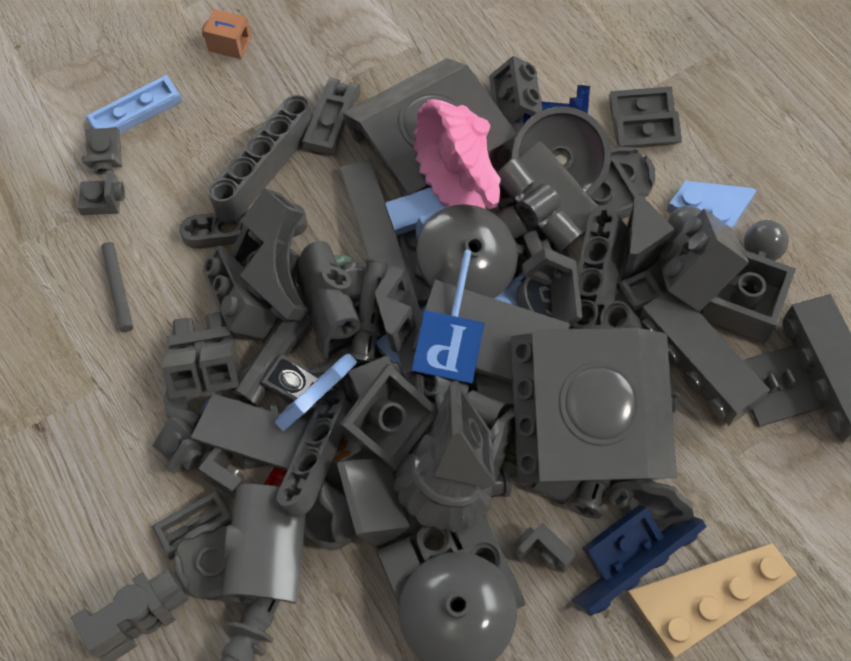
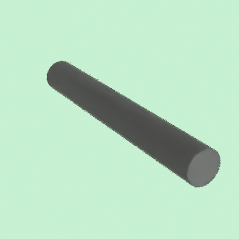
M106 242L101 245L119 330L121 332H128L133 329L116 250L114 243Z

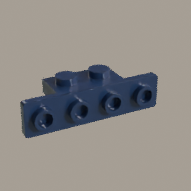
M639 504L582 547L600 579L573 598V604L589 616L603 612L610 606L611 601L623 591L636 587L641 580L640 578L649 571L667 563L671 554L682 546L693 543L697 539L698 534L707 527L703 519L693 516L689 521L672 523L663 531H660L648 508Z

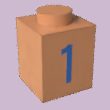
M214 9L209 20H206L202 27V36L205 38L208 51L242 59L252 38L246 16Z

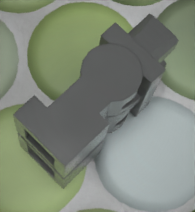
M168 569L150 580L142 572L132 579L135 585L122 587L116 593L114 601L98 612L92 614L84 608L70 617L89 652L102 661H116L138 646L134 640L141 634L155 632L162 623L168 626L176 620L171 611L188 601V598Z

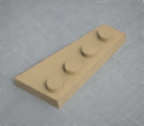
M772 543L629 590L626 595L671 660H673L793 579L797 574Z

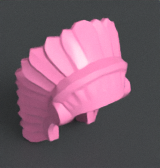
M428 100L417 112L418 120L415 124L418 127L414 131L416 143L413 146L418 153L416 160L420 163L419 172L426 175L425 183L433 187V195L439 198L441 206L468 204L484 209L485 205L488 209L497 207L500 197L499 183L501 178L492 167L488 156L486 139L490 129L488 120L478 117L464 105L456 107L441 100Z

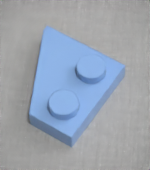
M685 181L669 203L667 210L673 212L682 206H693L701 211L706 209L733 229L754 198L757 190L747 187Z

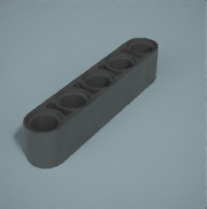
M293 95L285 99L210 185L209 197L215 215L220 221L232 222L239 219L302 144L312 119L310 102L306 97Z

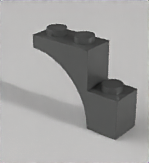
M264 188L241 220L250 229L248 235L262 246L240 276L249 284L247 288L252 294L260 299H266L272 305L271 311L277 317L284 321H303L311 310L300 298L292 280L290 246L295 229L304 213L281 193Z

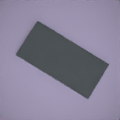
M212 393L191 436V440L288 471L309 423L296 420L286 430L282 431L275 424V419L280 414Z

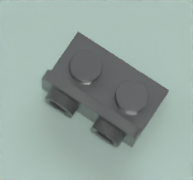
M512 56L489 75L492 100L510 125L525 113L534 116L543 111L537 71L534 65Z

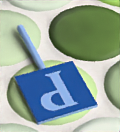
M470 250L464 251L451 315L424 310L412 371L473 383L485 323L458 317L471 257Z

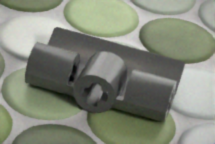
M541 141L519 159L514 158L497 173L501 178L499 184L517 203L516 211L521 220L529 226H537L559 252H562L586 232L590 214L599 207Z
M316 241L307 245L301 253L296 271L297 284L304 303L311 310L308 315L324 360L329 361L328 346L330 339L350 337L360 329L361 324L351 298L345 295L351 284L350 276L338 267L330 245L324 241Z
M241 484L236 488L232 523L227 527L224 555L227 560L221 598L226 602L253 604L257 601V597L293 604L297 603L306 513L297 517L290 516L277 502V494L280 487L261 484Z

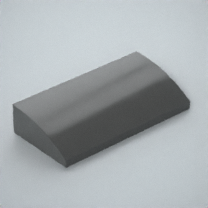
M435 279L425 310L451 315L457 286ZM466 289L463 291L458 317L485 323L475 372L513 384L511 336L532 333V330L569 329L570 323ZM422 320L412 348L413 352H416Z

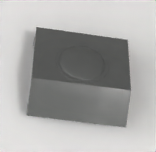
M446 58L342 112L353 140L359 143L367 138L393 176L402 197L432 187L425 183L426 175L419 172L420 163L416 160L418 153L413 148L416 143L414 131L418 127L415 124L418 120L417 112L428 100H441L456 107L464 105L478 117L488 120L490 129L486 136L487 151L496 173L512 160L514 138L517 136V133L468 65Z
M642 328L532 330V333L511 336L518 484L591 480L677 479L667 333Z

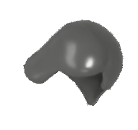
M324 481L314 505L306 513L304 536L325 549L337 550L345 547L353 539L356 532L346 497L338 492L330 483Z

